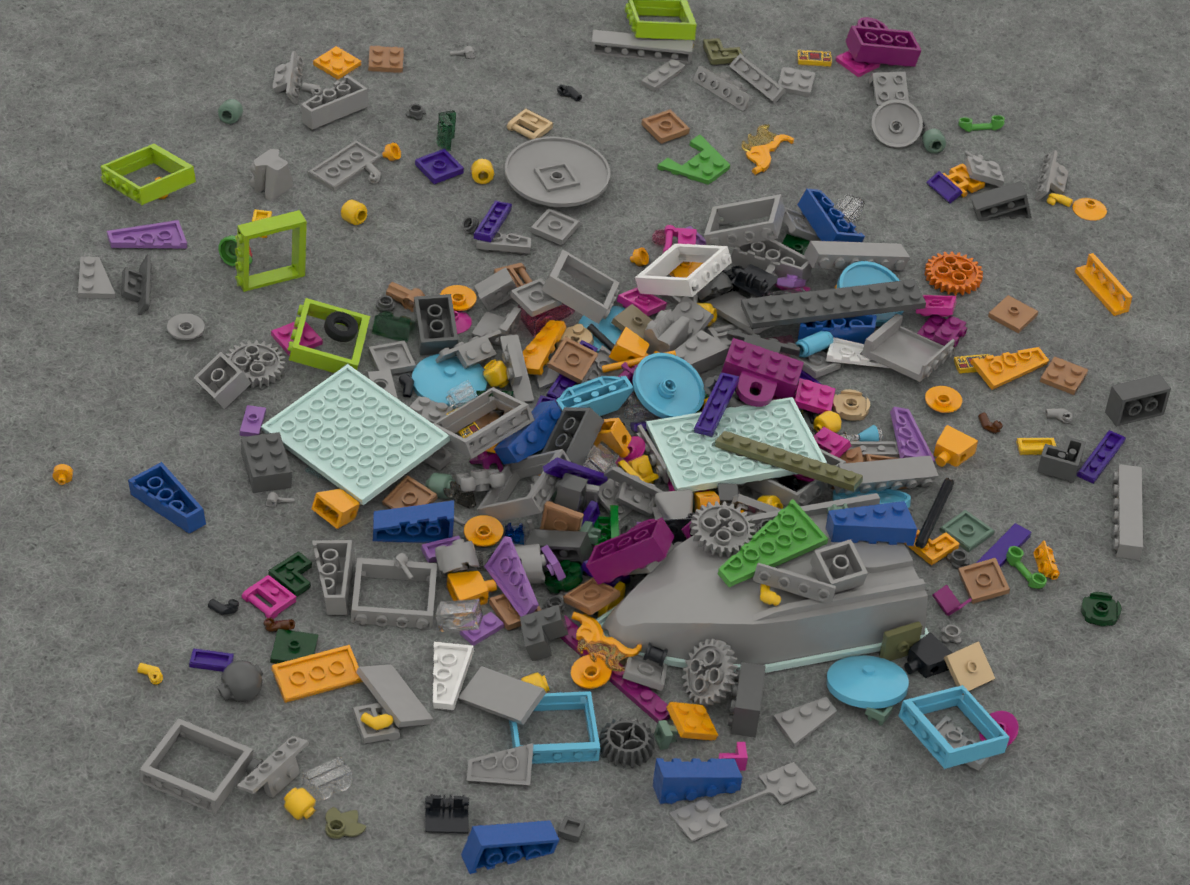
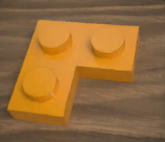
M917 530L915 542L920 533V530ZM945 532L934 540L929 538L926 546L922 549L916 547L915 543L914 546L908 547L932 566L948 554H951L952 551L959 549L960 543Z

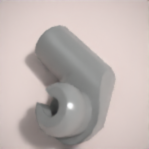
M305 82L302 84V91L310 92L312 96H320L323 90L319 85Z
M371 162L366 164L365 169L369 173V182L372 184L378 183L381 178V172Z
M1064 408L1045 410L1046 418H1057L1063 423H1070L1073 419L1072 413Z

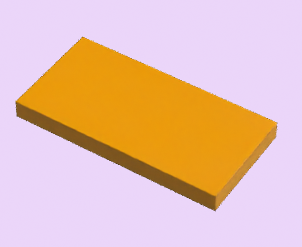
M350 645L274 664L271 667L285 703L363 682L356 673L359 666Z

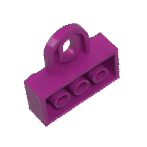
M870 17L860 18L856 26L851 25L845 41L854 60L859 63L869 62L873 64L915 67L922 51L912 31L888 29L883 22Z
M733 338L721 372L739 376L736 394L740 400L751 406L763 407L772 401L773 396L782 399L793 397L804 362ZM750 388L760 391V395H752L749 391Z
M662 517L657 520H645L632 527L628 532L595 545L586 567L598 585L604 582L610 583L616 577L621 575L627 576L635 569H643L652 562L664 560L667 557L674 535Z

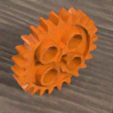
M951 251L950 254L946 252L943 255L937 253V257L932 256L931 259H928L924 276H926V281H930L929 285H935L934 289L940 288L941 293L947 291V295L953 292L955 296H957V293L963 296L964 292L970 294L971 290L976 291V288L980 287L983 271H981L982 267L978 266V262H973V258L967 259L966 254L960 256V252L954 255L953 251Z

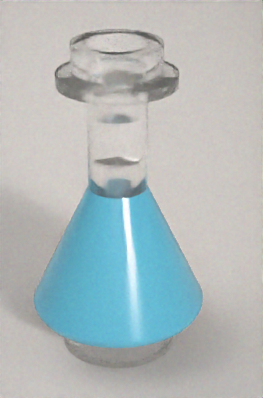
M875 425L870 426L859 434L847 435L846 432L840 434V436L849 441H883L882 429L877 428Z

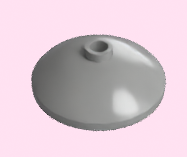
M894 99L886 101L877 107L872 116L871 127L874 136L883 145L891 148H904L910 146L919 138L923 128V120L920 112L914 105L904 100ZM896 126L899 130H894L893 127Z

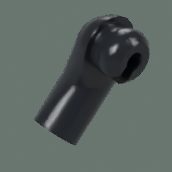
M561 84L557 88L560 96L571 97L576 102L582 99V95L572 86Z
M211 599L208 603V608L220 615L236 613L239 602L235 599H230L228 604H222L215 599Z

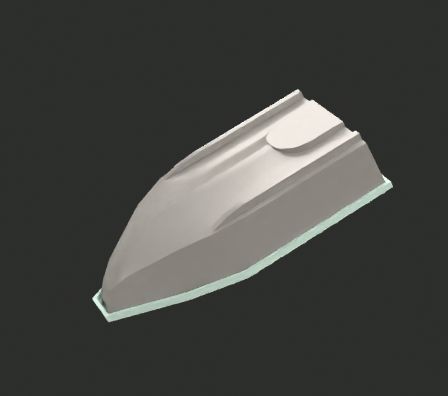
M878 493L800 506L828 537L827 544L815 550L840 543L831 542L825 528L827 507H831L833 504L839 507L843 506L844 503L847 504L848 508L880 504ZM780 510L749 515L746 518L752 517L751 523L755 524L754 530L756 534L758 524L765 519L773 520ZM693 535L676 546L617 606L595 619L601 625L606 637H613L631 649L641 644L642 651L638 655H645L649 643L662 650L668 649L664 663L669 666L687 667L688 664L685 660H690L689 652L694 654V646L699 647L700 641L705 643L706 639L712 640V638L724 641L727 645L731 646L730 650L735 652L732 657L737 658L733 664L738 666V668L734 672L740 670L741 662L766 665L765 673L879 652L884 632L918 621L923 626L920 639L929 633L926 628L928 595L925 591V582L923 578L919 579L913 567V559L905 544L897 542V545H888V542L877 541L876 544H868V542L861 540L853 544L868 572L864 585L834 594L832 604H826L774 587H770V591L779 595L781 602L777 606L766 604L760 599L761 583L754 582L753 577L728 587L718 575V569L729 558L726 554H723L720 558L717 552L712 556L711 550L704 552L705 546L698 547L699 541H693ZM814 550L775 567L818 579L810 563ZM603 647L606 653L612 656L627 658L618 653L617 650Z

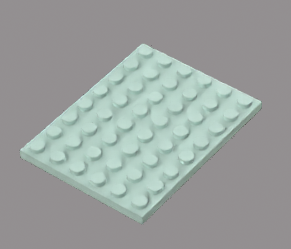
M348 364L261 426L265 434L280 432L284 448L334 485L343 489L362 505L373 499L450 441L447 433Z
M793 397L772 400L763 407L747 404L726 408L713 437L694 433V427L702 412L646 421L648 433L666 465L667 474L675 491L691 489L692 492L717 488L718 483L744 484L770 478L797 475V473L715 447V440L723 431L732 432L733 434L827 464Z

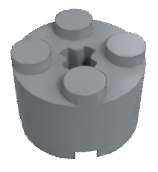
M463 539L453 541L450 546L446 547L444 545L435 548V556L441 578H447L448 573L476 571L477 567H480L472 541L464 542Z
M540 545L515 546L530 585L545 583V574L542 571V566H545L546 563L544 554H541Z

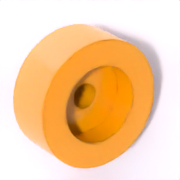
M393 142L385 146V151L382 155L390 161L400 159L401 150Z
M643 247L635 249L633 256H630V261L639 267L647 265L649 256L646 249Z
M59 464L54 467L53 479L58 484L64 485L72 480L73 469L70 466Z

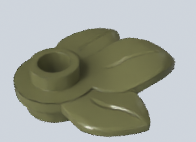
M332 807L326 812L325 819L327 824L325 832L330 838L355 837L362 834L366 829L364 824L357 823V810L340 813L337 808Z

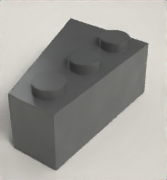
M1022 181L971 196L978 221L1000 220L1001 217L1016 219L1019 216H1026V218H1032L1027 193Z
M565 473L562 480L559 479L556 484L555 490L557 495L554 503L584 513L588 479Z
M533 529L525 545L539 544L540 548L548 545L559 563L568 559L570 562L578 563L581 566L584 561L590 558L593 551L588 532Z

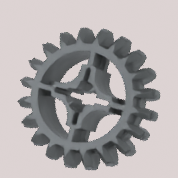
M622 717L619 721L613 719L611 723H606L605 728H602L600 732V752H602L603 758L607 757L608 763L614 761L615 767L619 763L622 764L623 768H625L626 764H629L631 768L634 767L635 763L641 766L642 762L647 763V760L653 755V749L655 748L654 734L651 733V728H646L645 723L639 724L638 719L635 721H631L630 717L628 720H624Z

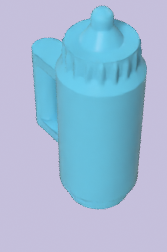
M820 331L798 340L795 344L797 347H800L799 357L805 358L827 349L833 343V335L828 331Z

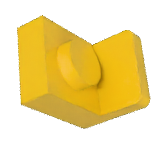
M648 455L640 456L628 462L646 483L653 484L654 480L659 478L658 474L653 473Z

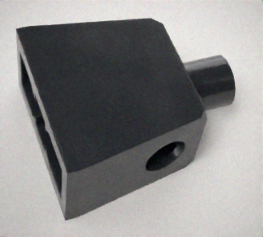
M930 632L910 647L907 657L908 662L904 664V668L908 674L918 671L924 678H928L949 670L944 657L952 654V652Z

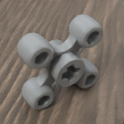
M499 469L470 471L471 476L467 472L455 475L456 487L460 488L463 492L489 490V484L492 488H501L506 484L505 475Z

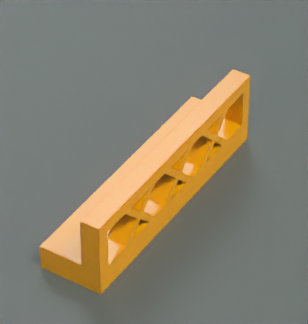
M1094 253L1089 254L1086 265L1077 267L1075 273L1113 316L1129 312L1133 296Z

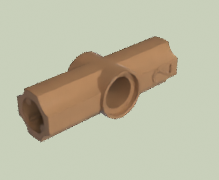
M391 282L386 290L387 296L402 303L403 307L410 309L411 312H413L414 297L425 296L422 290L418 288L410 290L394 282Z

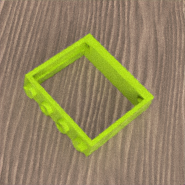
M628 0V4L624 7L627 19H629V25L631 26V32H634L635 38L695 40L697 24L687 0ZM638 15L680 17L682 23L640 21Z
M154 143L100 166L101 179L104 183L141 205L196 182L194 166ZM153 163L171 173L142 187L123 177Z
M300 210L237 225V235H235L237 248H235L237 276H235L237 286H240L244 292L305 276L307 221ZM292 229V264L249 276V240Z
M305 298L304 305L300 304L297 315L300 317L296 316L294 327L297 329H293L290 338L294 341L289 342L287 349L291 351L289 361L336 373L347 364L357 370L370 316ZM340 311L354 317L358 324V334L352 358L347 359L299 345L306 316L326 320L331 313Z

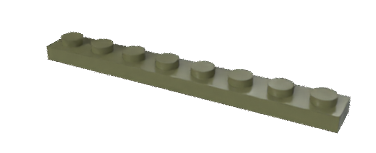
M723 431L715 440V447L853 492L863 482V475L736 435L732 432Z

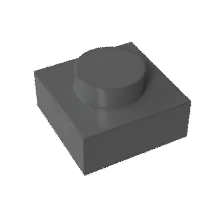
M565 816L559 828L558 837L579 842L585 828V821Z

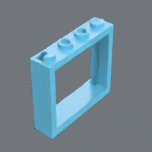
M963 685L903 700L899 712L901 720L944 769L1005 753L1010 738ZM957 706L987 740L954 749L924 714Z
M591 691L546 693L534 711L584 709L589 742L533 745L532 764L599 761L600 743ZM509 720L513 748L522 746L520 745L517 723Z

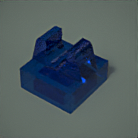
M511 523L505 525L504 537H511L513 544L524 545L525 526L522 523H519V526H513Z

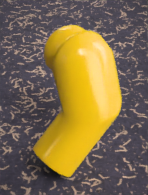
M1051 193L1048 195L1046 202L1050 205H1055L1058 202L1070 207L1073 199L1061 194Z
M760 584L761 601L769 605H779L781 597L776 595L775 592L770 591V586Z
M144 663L139 664L138 673L148 675L152 684L157 685L162 682L163 675L159 667Z
M365 712L361 716L360 721L374 730H381L392 725L393 717L389 714L373 717Z

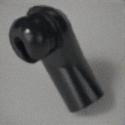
M402 374L399 377V383L404 387L402 396L411 398L414 380L408 374Z

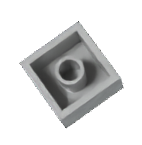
M222 352L214 357L194 377V380L223 409L251 384L246 375Z
M851 539L814 550L810 562L819 581L836 586L835 594L864 585L868 574Z

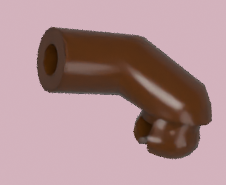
M986 413L978 415L983 429L992 433L1000 432V429L1003 427L1000 421L995 420L992 423Z
M269 617L263 622L268 632H275L278 629L292 630L295 628L293 619L274 621L273 618Z

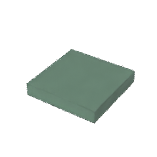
M966 510L940 527L941 533L944 534L946 532L960 543L959 546L968 552L994 535L995 531Z

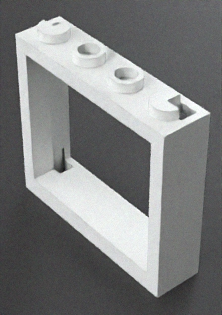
M674 244L635 277L639 294L693 297L732 263L728 246ZM682 262L703 263L687 278L666 277Z

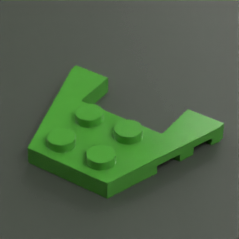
M699 134L690 141L689 146L700 151V153L683 165L667 157L658 164L657 168L661 171H670L674 175L687 176L688 179L709 185L730 169V164Z

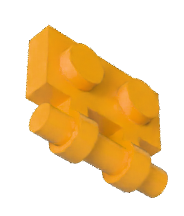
M963 163L951 168L949 175L942 173L962 190L961 196L963 198L968 195L966 190L973 193L985 187V182L970 178L968 170Z

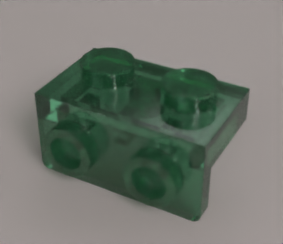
M455 110L441 112L438 115L437 144L446 151H451V140L455 138Z
M383 311V313L375 316L372 334L407 342L410 331L415 328V321H412L408 316L396 317L393 316L394 313Z

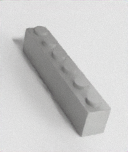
M593 30L591 54L668 62L673 58L683 64H691L693 40L635 38V35L632 33Z
M810 241L804 254L812 268L845 269L855 262L869 261L880 264L890 271H901L905 269L910 258L902 244Z
M931 455L837 465L839 468L863 475V482L854 491H860L861 493H866L870 490L879 492L889 488L896 490L901 487H907L909 489L919 485L927 487L938 477ZM834 486L837 494L845 493L849 495L854 493L853 491Z
M1119 464L1118 470L1114 471L1112 482L1116 483L1113 486V496H1116L1113 500V509H1116L1113 514V522L1116 523L1113 527V536H1116L1113 541V550H1116V557L1140 560L1143 549L1142 467Z

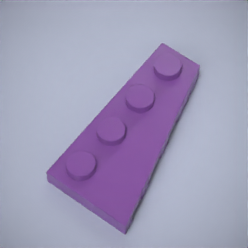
M179 220L107 231V238L111 248H187V241Z
M893 407L890 414L900 458L931 455L933 462H935L910 410Z
M505 536L484 567L521 617L534 613L539 604L512 539Z

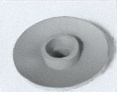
M188 313L175 315L167 323L168 333L180 340L195 339L201 336L205 329V324L200 317Z

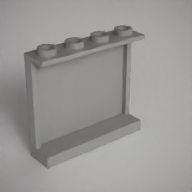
M896 314L865 340L861 355L921 382L925 377H929L933 370L936 371L940 364H944L948 357H952L955 351V347H953L955 340L952 339L945 346L902 327L903 316Z

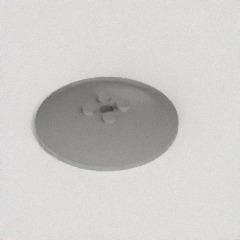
M541 137L526 141L511 151L505 162V176L509 185L519 195L532 202L553 207H572L588 203L599 197L606 190L610 181V167L604 156L586 143L565 137Z

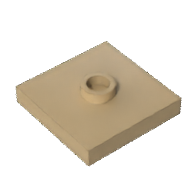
M979 641L944 657L956 686L963 685L970 691L995 679Z

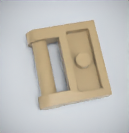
M526 108L507 124L508 130H514L530 140L541 138L553 128V122ZM518 124H520V125H522V126H524V127H526V128L532 130L533 132H531V131H529V130H527V129H525V128L519 126Z

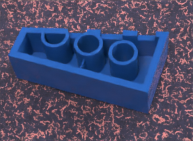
M805 190L797 205L821 241L862 242L865 236L862 233L858 234L854 230L856 226L852 222L848 223L843 218L845 215L833 208L835 204L821 190Z
M865 315L801 323L798 340L820 331H828L835 338L865 344V340L874 333L877 316Z
M555 400L540 402L531 411L534 421L502 440L494 448L503 464L518 463L545 447L562 413Z
M162 462L128 480L130 493L133 497L190 534L206 525L204 510Z
M454 500L374 511L373 541L430 543L453 537Z
M905 501L828 511L825 527L831 542H844L851 539L853 543H858V540L868 542V544H876L877 541L888 542V545H897V542L906 543L907 546H914L917 527Z
M656 758L653 788L660 804H673L681 800L691 801L699 797H713L722 793L731 794L741 789L742 775L735 759H709L707 762H702L700 758H692L691 762H682L680 758H673L672 762H664L663 758Z
M551 821L473 826L461 856L469 874L477 873L476 869L486 867L489 870L495 868V864L507 862L509 865L518 862L522 857L529 860L553 854L559 838Z

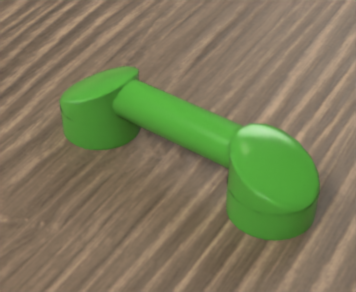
M994 115L991 117V123L972 124L971 118L962 117L959 118L958 125L968 132L975 130H997L1004 125L1005 117Z
M1017 546L1009 547L1006 554L1008 563L1017 568L1029 582V587L1043 588L1047 578L1041 573H1034L1032 575L1021 562L1024 554L1023 550Z

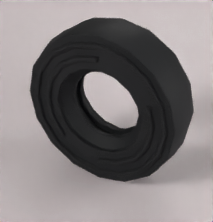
M336 311L326 318L324 329L331 339L338 342H349L356 336L358 324L354 317L348 313ZM342 323L348 330L341 331L334 324Z

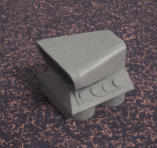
M269 149L253 160L250 167V172L253 173L250 186L254 188L255 193L265 190V198L273 201L293 187L288 162L279 157V149Z
M671 309L661 310L656 319L651 320L645 329L644 340L649 343L646 353L650 355L654 351L660 353L673 351L686 342L689 318L681 316L674 321Z
M691 489L655 494L656 507H652L655 520L661 517L664 520L682 519L688 517V514L693 511V492Z

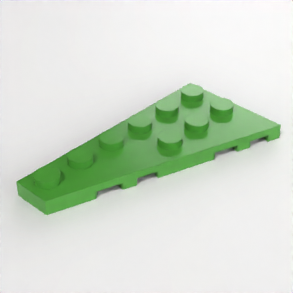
M792 499L785 509L782 508L773 520L767 522L752 537L750 542L745 543L736 555H732L718 569V575L728 587H732L754 577L758 563L771 567L779 566L826 545L828 537Z

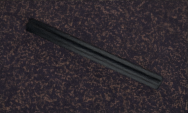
M946 478L916 539V547L922 549L926 546L953 488V479Z

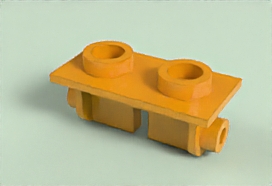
M1043 540L1033 552L1038 571L1045 577H1051L1052 580H1056L1060 572L1057 565L1054 564L1053 550Z

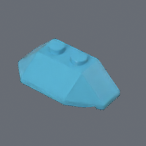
M601 376L567 388L556 401L561 411H563L564 407L591 408L599 416L617 411L634 391V387L626 376Z

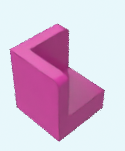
M737 742L735 753H719V759H735L739 770L746 771L748 756L745 742Z

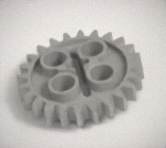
M248 340L246 345L240 342V347L234 345V350L229 349V353L225 354L251 381L252 388L255 385L261 388L262 384L269 386V382L276 383V379H281V375H284L285 356H282V351L278 352V347L272 348V344L266 346L265 341L258 344L256 340L252 344Z
M715 501L713 506L708 502L707 507L701 505L700 510L696 509L695 515L693 514L690 524V535H694L693 541H699L698 547L705 546L704 552L711 550L712 556L717 552L720 558L723 554L730 558L731 553L736 555L745 543L747 544L751 541L756 532L754 530L755 524L751 523L752 517L746 518L747 512L741 513V507L735 509L733 503L727 506L726 501L722 505Z
M713 638L712 640L706 639L705 643L699 642V647L694 646V654L689 652L690 660H685L688 666L683 668L686 671V675L682 676V678L686 679V682L683 684L684 687H687L685 693L690 694L689 699L694 700L695 703L714 706L715 702L720 703V697L726 698V691L731 692L730 684L735 685L732 678L737 676L734 670L738 666L733 663L737 658L732 657L735 652L730 650L731 646L727 645L726 642Z

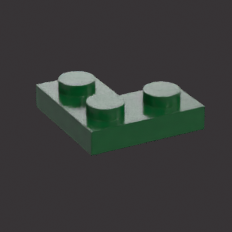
M298 551L268 570V575L297 597L311 588V582L301 574L312 568V561Z

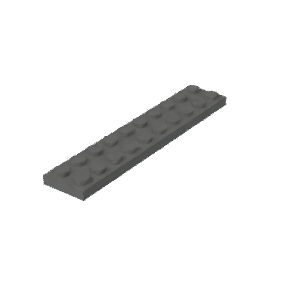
M915 279L741 299V307L751 329L924 309L926 301Z

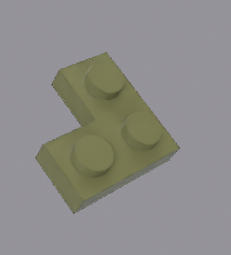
M719 38L703 39V47L711 65L729 64L739 54L743 55L740 47L723 48Z

